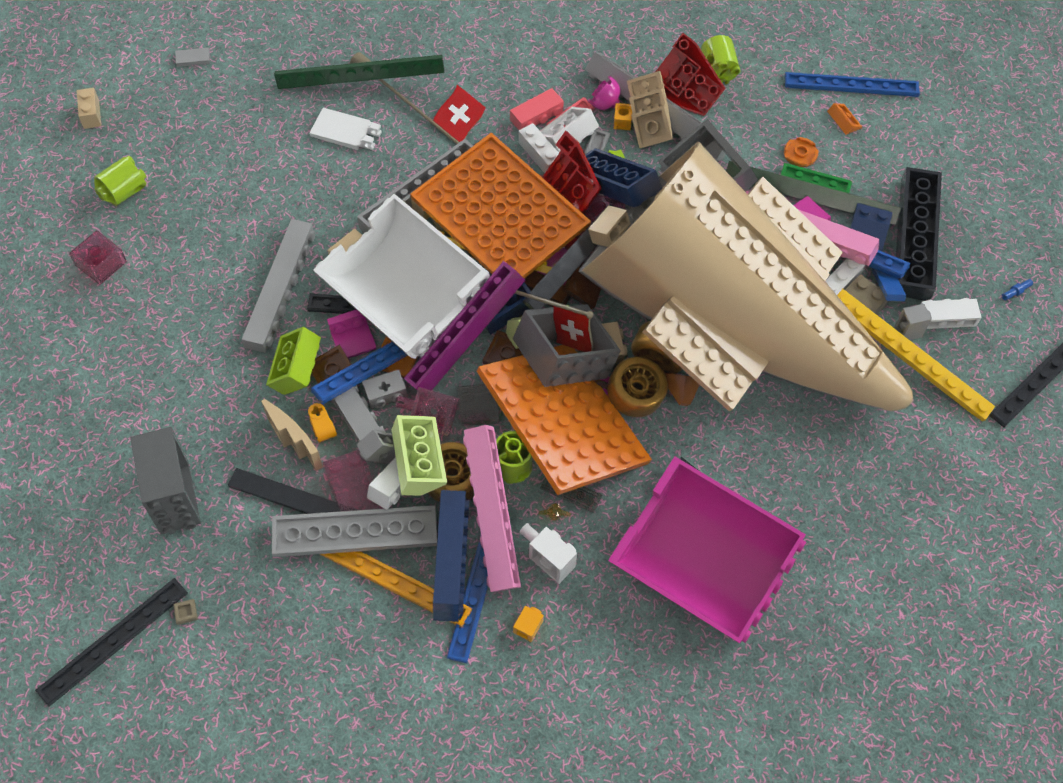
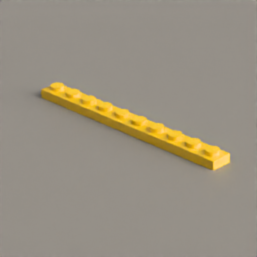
M842 288L837 296L870 336L981 421L987 419L995 407L992 403Z

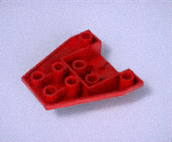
M682 33L672 46L673 49L655 72L661 71L667 99L680 108L705 116L726 88L698 44Z

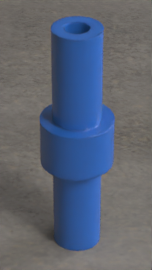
M1028 279L1021 284L1017 283L1011 287V290L1002 294V299L1006 301L1013 296L1022 294L1025 289L1033 285V281Z

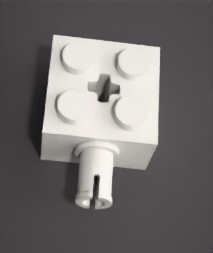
M528 523L522 527L520 534L530 541L529 558L560 584L576 566V549L570 543L566 544L561 540L560 535L555 530L545 527L538 533Z

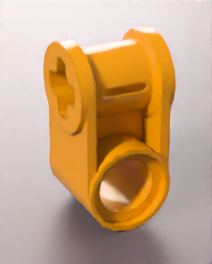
M320 403L312 404L308 409V414L315 437L318 438V443L337 436L333 422L330 420L325 407Z

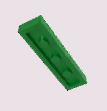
M784 163L781 172L783 176L846 193L850 192L852 185L851 180Z

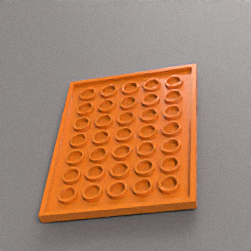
M493 133L488 134L410 193L411 199L491 274L504 261L525 279L591 225V221Z
M565 345L554 347L558 355L577 353L574 348ZM524 355L478 367L476 372L557 495L639 468L651 462V457L611 403L597 380L544 387Z

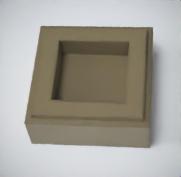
M194 599L173 604L177 625L198 620Z

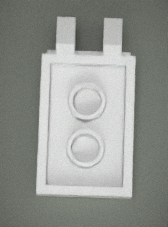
M323 108L309 134L311 137L358 150L359 147L373 150L375 143H373L374 137L366 134L380 137L382 131L380 130V124L370 122V120Z

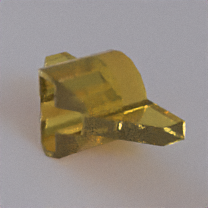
M556 503L550 505L547 510L539 511V515H548L549 519L553 521L559 520L561 516L571 517V513L563 511Z

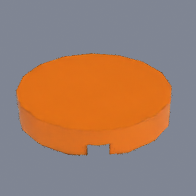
M798 137L786 143L784 156L792 165L808 167L815 163L819 151L813 141Z

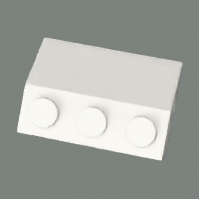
M571 107L540 130V132L560 152L561 150L556 146V143L565 130L580 144L582 139L592 135L599 125L591 109Z

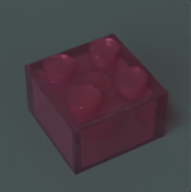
M97 230L69 253L74 265L99 285L127 262L122 249Z

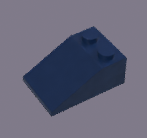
M857 203L850 228L878 238V250L882 251L893 212Z

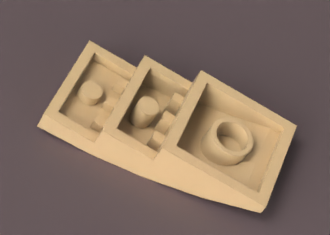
M661 71L628 80L629 100L633 112L631 116L639 148L673 140Z
M266 399L262 400L267 419L283 447L292 445L299 459L307 456L316 471L323 468L319 452L307 434L281 409Z

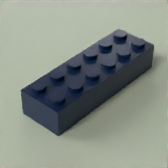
M597 148L585 154L602 188L599 194L635 208L640 206L649 197L655 196L662 189L655 169Z
M441 490L433 596V621L458 622L459 614H463L469 520V499H465L466 491Z

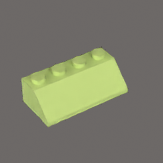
M397 415L391 430L401 495L422 496L446 485L447 479L436 417Z

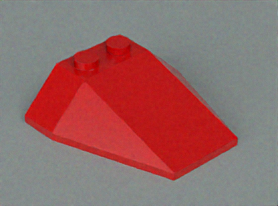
M565 130L556 143V146L561 151L545 174L540 176L583 214L602 188L579 142Z

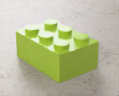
M304 326L281 335L266 385L283 395L306 388L311 380L310 375L315 366V357L320 348L321 337Z

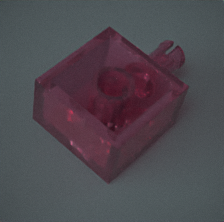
M418 387L415 400L398 396L397 400L404 402V404L396 402V408L412 411L410 416L436 417L438 434L450 435L459 398ZM431 409H436L438 411L437 414L433 415Z

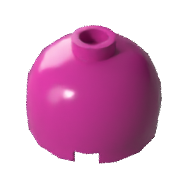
M608 76L610 80L608 82L604 80L591 94L594 96L592 100L588 99V102L596 109L607 110L610 107L615 108L616 103L620 102L618 98L621 94V89L618 82L612 76Z

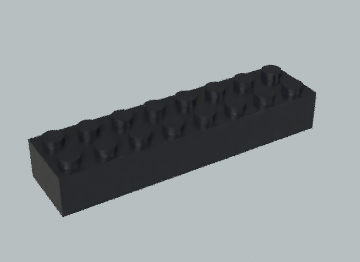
M906 167L901 179L899 202L901 210L898 216L896 257L909 262L910 267L904 276L898 280L906 294V298L926 301L931 300L936 290L942 172Z

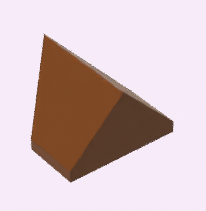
M665 373L668 389L677 403L682 406H689L700 384L690 376Z

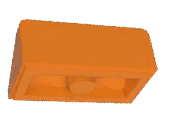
M833 103L827 112L845 135L863 128L845 104Z

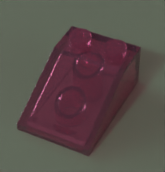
M359 449L323 462L325 477L341 512L383 509V507L367 498L369 484L373 479L365 459L360 455Z

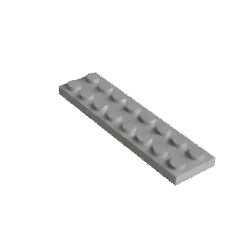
M435 505L388 508L387 510L373 509L272 516L273 557L437 546Z

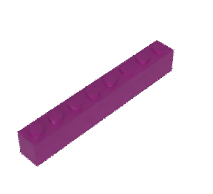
M503 261L404 379L427 397L523 284L525 279L514 268Z

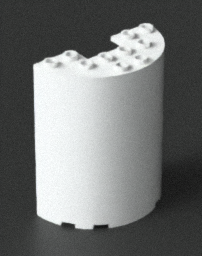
M393 194L384 201L383 205L371 213L368 221L372 228L368 232H365L355 244L351 245L347 252L340 244L323 261L319 262L313 271L408 356L416 359L417 356L422 358L489 279L490 275L487 270L398 196Z

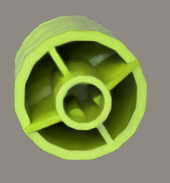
M717 35L707 39L702 44L701 51L722 83L729 84L732 79L740 74L741 70L736 51L730 37Z
M128 155L121 158L94 176L95 192L102 201L118 206L146 186L147 183L144 179L147 176L142 169H137L131 156Z
M516 431L502 433L496 439L503 481L508 484L522 482L532 472L533 457Z

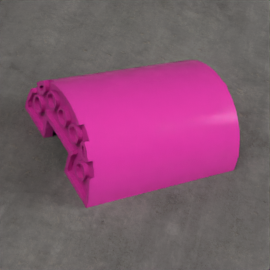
M674 456L653 489V496L634 526L630 525L608 561L740 644L742 641L744 643L747 642L752 633L749 631L750 628L757 626L763 615L761 611L766 612L773 600L770 596L772 593L776 595L782 586L783 580L781 578L784 573L788 574L796 561L793 557L796 552L800 553L804 548L806 541L803 539L806 534Z

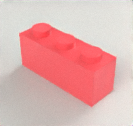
M551 88L511 109L510 121L518 130L532 123L535 126L540 123L544 124L551 117L563 112L564 101Z

